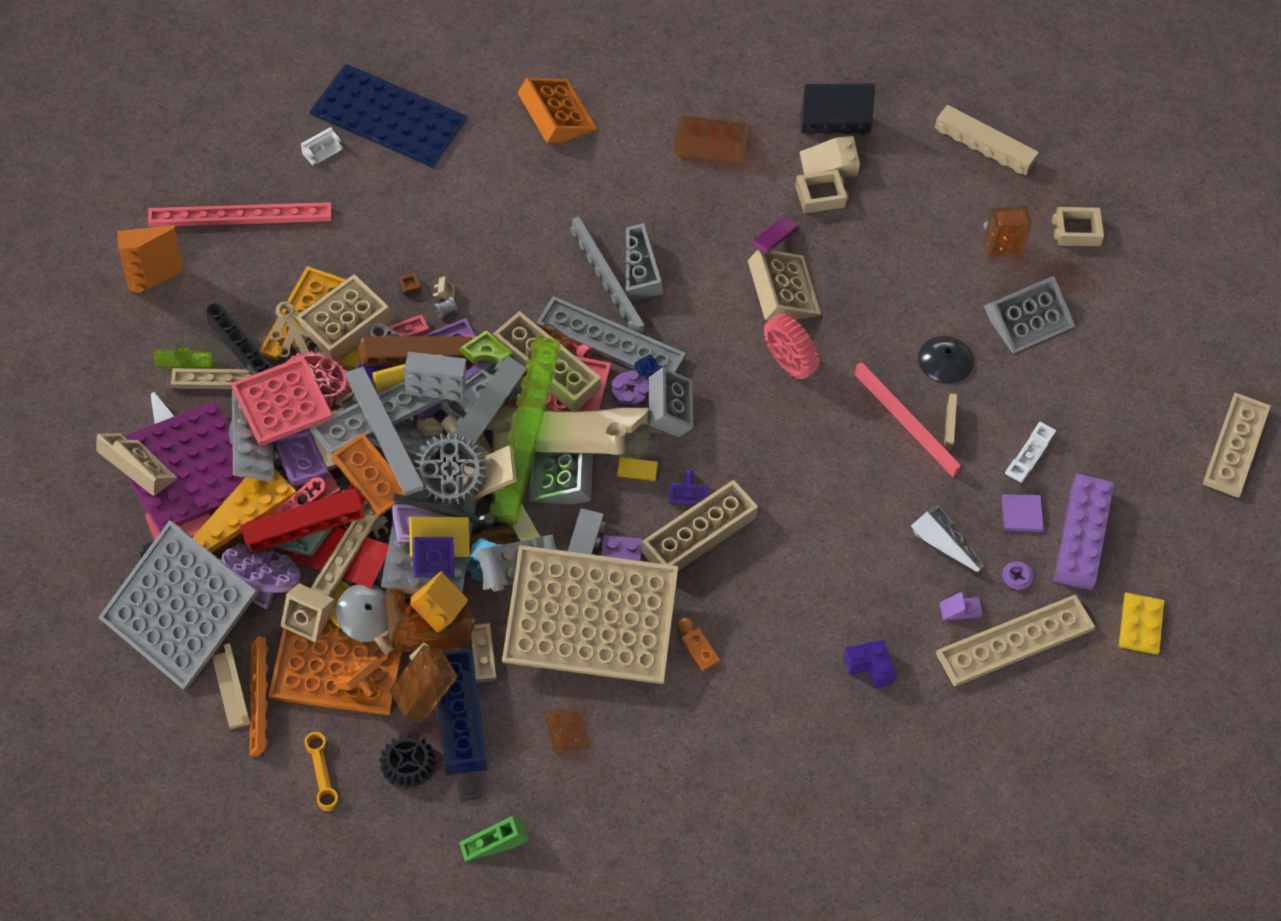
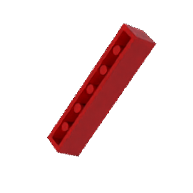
M356 488L344 490L332 496H325L314 502H306L301 506L288 508L276 514H269L258 520L248 521L240 525L249 554H253L364 518L365 516Z

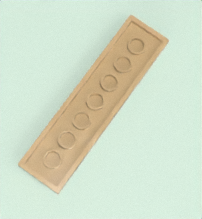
M1075 594L938 649L936 655L952 684L956 687L1091 632L1095 626Z

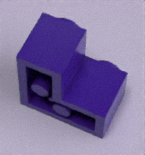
M885 640L846 647L843 658L849 675L868 671L874 688L894 684L896 673Z

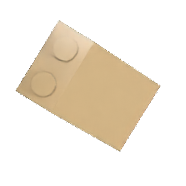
M853 136L834 138L800 151L804 175L838 170L839 175L842 177L858 176L860 162Z

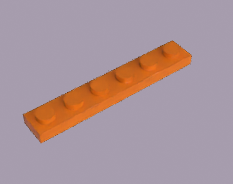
M258 636L251 644L250 756L252 757L259 756L266 750L268 740L265 738V731L268 726V721L265 719V713L268 708V701H266V692L268 690V683L266 682L268 645H266V637Z

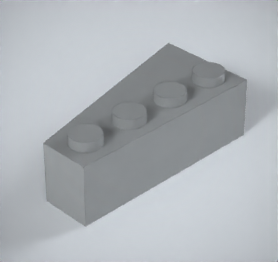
M644 223L627 227L626 295L628 299L635 301L663 294L661 278Z

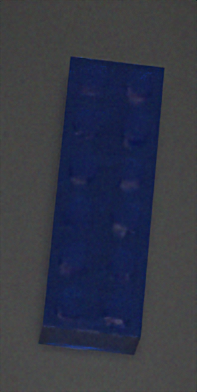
M472 648L431 653L446 775L487 770Z

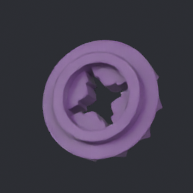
M1010 562L1004 567L1002 572L1004 583L1009 586V589L1014 588L1017 591L1020 589L1026 590L1033 582V572L1023 562ZM1021 571L1020 578L1015 581L1013 574L1016 575Z

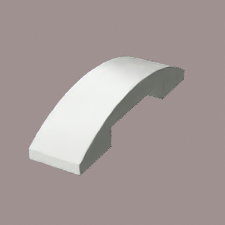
M1039 422L1005 474L1022 483L1049 445L1056 430Z

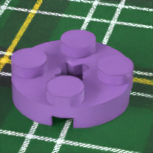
M635 370L622 373L612 381V396L619 404L637 406L642 404L648 396L649 384L645 377L638 374ZM627 386L634 387V392L626 391Z

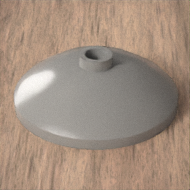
M357 584L347 589L339 598L336 606V619L342 631L352 639L361 642H373L378 635L394 626L396 606L392 597L381 587L372 585L370 589L364 585ZM365 606H370L372 610H366Z

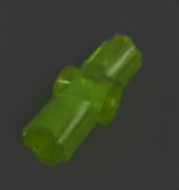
M179 347L176 350L156 349L154 351V366L211 369L213 366V352L190 351L187 347Z

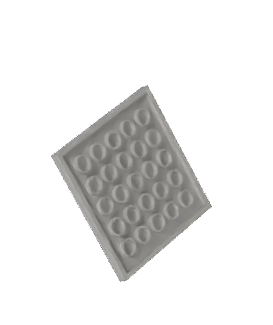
M169 520L98 618L183 690H187L259 591L238 576L231 568L177 524Z

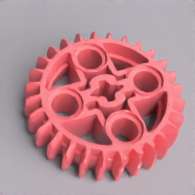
M782 313L773 317L765 324L764 335L766 336L765 340L768 342L767 346L770 348V352L774 356L773 358L777 360V363L786 372L790 373L791 377L794 376L795 379L802 380L818 370L820 359L818 358L819 353L816 352L817 347L814 346V341L810 338L811 335L807 334L806 329L804 330L802 324H799L797 319Z
M304 351L302 355L297 353L296 356H292L287 362L304 356L330 411L336 408L335 404L337 401L351 392V387L345 377V372H348V370H345V365H339L340 361H334V357L329 358L327 354L324 356L320 355V352L314 354L313 351H310L309 354Z

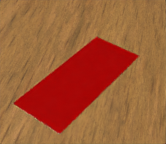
M333 527L313 557L302 554L295 556L292 552L282 551L281 555H288L291 557V560L322 571L347 530ZM366 537L344 574L343 579L371 589L387 556L389 545Z

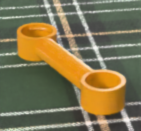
M312 732L306 736L305 746L306 750L312 754L319 787L317 803L323 811H332L337 807L339 800L337 792L331 787L325 760L326 740L322 733ZM320 738L323 740V745L320 748L312 749L308 746L312 739ZM325 794H330L335 797V801L331 805H323L320 803V798Z

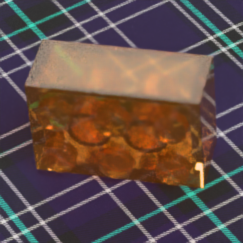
M1028 206L992 208L983 238L987 257L1023 254L1032 225Z
M423 645L389 691L405 718L423 722L456 680L457 675L442 650Z

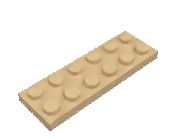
M1234 393L1202 485L1239 498L1271 405Z

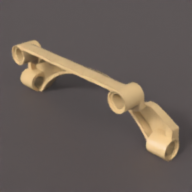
M502 405L487 426V430H493V451L510 445L513 447V451L604 453L620 455L625 453L626 433H632L640 425H649V408L552 412Z

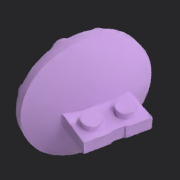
M239 543L236 544V547L227 549L221 558L224 564L259 591L252 602L264 609L270 607L274 593L290 591L300 580V571L291 561V557L274 552L273 548L249 554L247 546ZM273 554L279 556L278 561L272 560Z

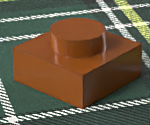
M415 272L398 277V283L404 296L421 291V285Z

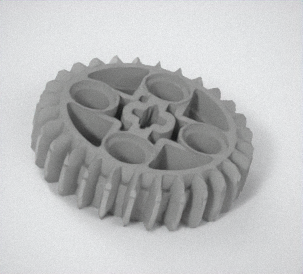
M448 432L447 438L441 433L439 440L433 436V443L427 440L428 447L421 446V449L424 451L423 454L417 453L421 459L414 460L415 463L419 464V467H416L415 470L419 471L418 476L424 485L422 493L428 490V498L434 495V502L441 498L442 504L448 500L450 505H452L454 499H456L457 504H460V498L467 501L466 495L468 494L474 497L472 490L474 489L479 492L476 485H483V482L479 479L480 477H486L485 474L481 473V470L487 469V467L481 466V463L486 460L479 459L483 452H476L479 446L475 445L472 447V439L465 442V435L462 439H459V434L456 433L455 437L452 438L450 432ZM449 443L455 446V452L450 455L444 451V447ZM441 446V460H427L430 453ZM458 446L465 448L471 454L473 460L459 459ZM454 457H456L457 462H463L461 464V472L463 473V475H457L459 473V465L456 462H454ZM450 461L452 466L456 468L452 471L451 476L448 471H445V467H448ZM430 463L436 467V471L432 475H428L425 472L426 465ZM437 463H443L441 465L443 475H438L440 469ZM467 463L475 465L474 473L467 474L464 467ZM473 477L469 486L459 492V478ZM427 478H441L442 492L432 487ZM448 483H453L456 486V491L453 494H448L445 491V486Z

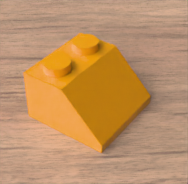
M439 572L411 596V606L437 633L455 619L468 601L466 596L442 572Z

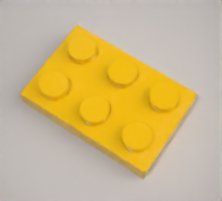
M1125 592L1119 647L1159 654L1164 600Z

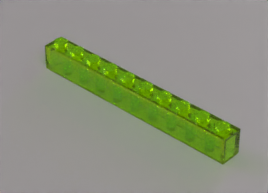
M536 336L535 342L532 341L530 353H532V356L526 363L527 375L522 379L521 388H523L522 395H518L517 406L519 407L518 411L514 412L512 419L514 427L508 434L509 445L513 447L517 482L494 491L496 498L495 502H492L490 505L489 514L494 516V521L511 525L517 524L561 347L558 339Z

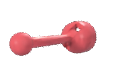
M564 339L577 349L578 357L585 358V353L587 358L592 355L593 349L588 345L582 344L578 346L574 342Z

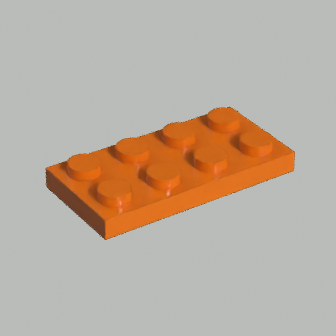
M361 433L331 454L333 461L378 516L391 509L393 504H398V502L393 501L395 493L405 496L390 465L364 433Z

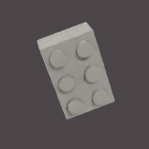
M408 351L404 368L405 394L463 401L466 386V359Z
M661 368L649 377L650 426L677 437H681L693 428V383L691 379L666 368Z

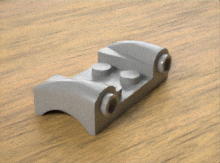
M490 362L466 380L463 401L446 399L441 402V409L447 415H454L457 419L460 416L464 418L467 414L464 412L470 402L475 403L477 400L475 395L479 389H485L487 386L485 381L490 374L494 375L497 370L494 368L497 364ZM522 378L508 396L509 400L518 399L522 395Z
M553 534L475 551L482 567L483 590L492 589L493 592L504 590L506 585L514 584L519 545L557 550Z

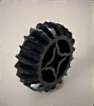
M409 733L407 738H403L400 734L398 741L394 738L391 739L392 745L386 743V750L381 751L382 757L379 761L382 764L380 769L384 772V778H389L390 784L396 782V786L399 788L404 783L405 789H408L410 783L416 788L417 781L423 785L424 778L430 779V773L434 772L433 765L436 764L435 752L431 750V744H426L424 738L419 741L418 735L412 739ZM419 753L425 758L422 766L416 760ZM393 756L399 761L396 769L391 765Z

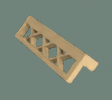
M230 643L224 644L226 652L212 655L229 728L233 729L248 725L250 721Z

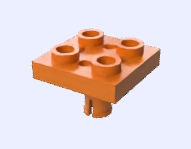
M361 656L352 663L353 667L348 671L346 669L337 675L338 679L334 682V685L338 689L352 690L356 685H359L368 697L373 694L372 691L375 692L378 689L369 679L368 675L382 663L378 657Z

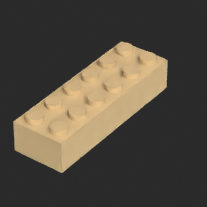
M520 311L493 333L497 340L513 352L512 359L527 368L525 372L573 412H576L601 390V377Z
M732 480L642 541L641 553L651 563L678 566L679 571L756 519L758 506Z

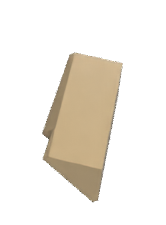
M121 433L97 435V452L151 495L155 496L177 479L140 441L127 440Z

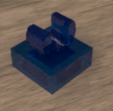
M648 354L634 364V367L645 380L661 369V366L651 354Z

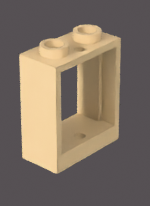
M838 170L796 177L795 187L804 214L844 208L846 201L849 200L848 192L844 190V179L839 175ZM834 182L838 193L837 196L811 199L807 186Z
M1057 207L1056 213L1052 216V224L1056 225L1054 239H1057L1058 246H1101L1104 233L1100 208ZM1064 219H1090L1092 233H1066Z

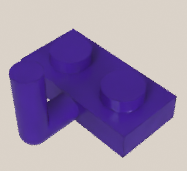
M690 469L686 472V484L670 483L669 503L696 505L708 497L709 486L693 485L694 471Z

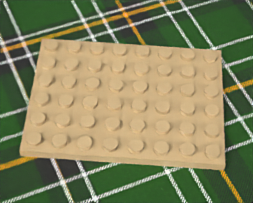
M519 545L502 663L663 684L678 566Z

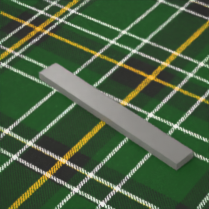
M364 367L345 372V377L404 495L423 490V484Z

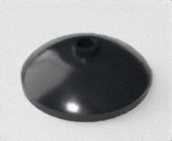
M937 336L929 339L922 345L918 355V362L922 371L931 379L941 383H955L965 379L970 374L974 358L969 347L961 340L950 336Z

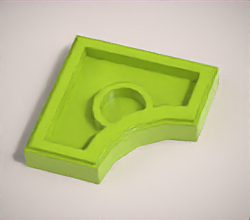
M487 330L460 347L459 351L472 363L490 361L498 364L500 359L504 361L507 356L511 358L513 356V352Z

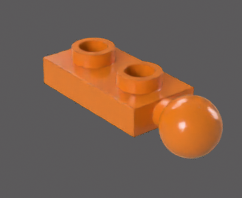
M681 618L677 623V628L681 633L686 634L681 640L701 670L704 671L719 663V657L700 628L693 631L692 621L689 618Z

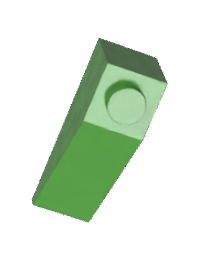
M511 816L459 843L464 860L467 862L515 848L529 841L530 838L525 822Z

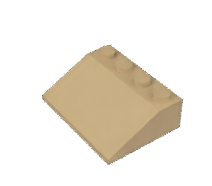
M757 250L750 257L748 264L765 320L769 321L782 313L793 316V319L821 316L804 256L774 250L765 254Z
M355 274L296 317V320L321 351L327 354L329 358L334 357V361H338L358 346L362 337L369 336L374 324L381 323L386 325L393 320L389 306Z

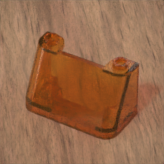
M398 589L387 590L385 604L388 634L391 647L394 650L414 652L423 643L429 646L431 653L460 654L466 650L476 624L467 603L455 619L437 633L411 606V603H405L406 597L403 591Z

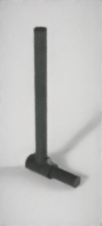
M396 493L393 496V501L451 517H469V522L478 525L474 529V534L480 535L484 530H487L495 520L492 514L477 516Z

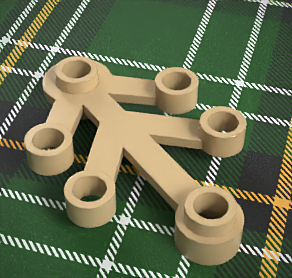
M286 301L279 303L276 307V315L279 318L275 329L270 334L272 341H279L282 337L281 330L286 321L289 330L283 346L278 351L279 357L283 359L287 358L290 354L289 349L293 338L301 354L304 351L309 354L310 352L301 335L311 338L304 328L296 325L294 321L301 312L295 311L294 306ZM286 308L289 313L283 314L282 309ZM278 333L279 338H274L272 334ZM285 349L287 355H282L281 350Z

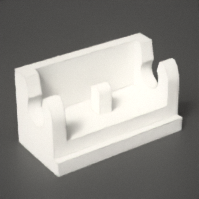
M331 127L301 143L302 154L313 166L343 150V147L339 144L341 142L340 138Z

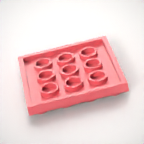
M304 356L231 383L232 390L259 447L308 429L315 424L333 419L332 413Z

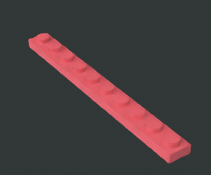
M331 202L148 208L149 227L332 221Z

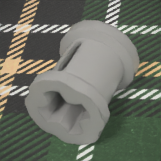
M452 297L447 298L448 300L440 304H434L435 312L440 319H443L445 315L451 312L455 313L458 311Z

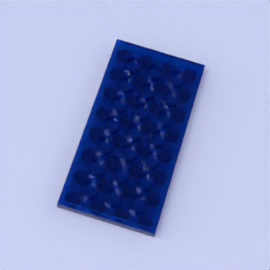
M348 64L343 66L310 110V115L432 168L467 120V115Z

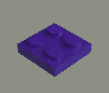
M453 537L412 538L413 578H433L439 572H442L447 578L455 577Z

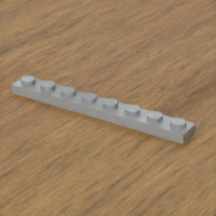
M579 216L573 218L572 227L570 228L571 233L579 239V246L581 250L586 251L588 262L594 264L596 275L603 279V286L606 291H610L612 302L615 305L618 304L621 317L627 319L629 329L644 334L642 320Z

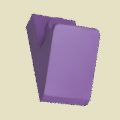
M962 592L939 603L943 621L979 618L983 615L979 597L963 598Z

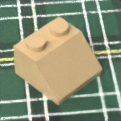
M300 583L297 584L286 595L280 627L316 642L331 615L334 599Z

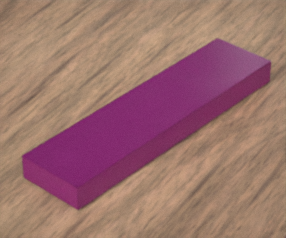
M783 216L752 241L751 246L767 254L795 232L799 224Z

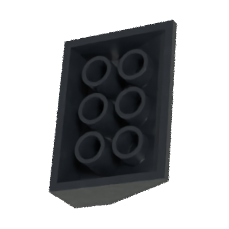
M875 83L805 84L800 111L801 133L812 135L814 133L866 134L871 132Z

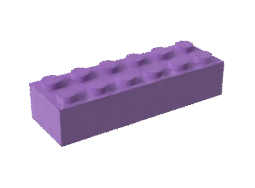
M1076 473L1071 487L1054 582L1092 591L1097 579L1114 482Z

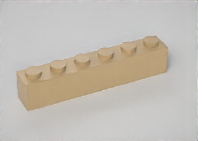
M946 105L937 117L935 128L940 133L951 136L955 141L965 143L969 148L982 152L984 156L997 160L1001 165L1009 166L1016 173L1027 175L1036 163L1038 151L949 105Z

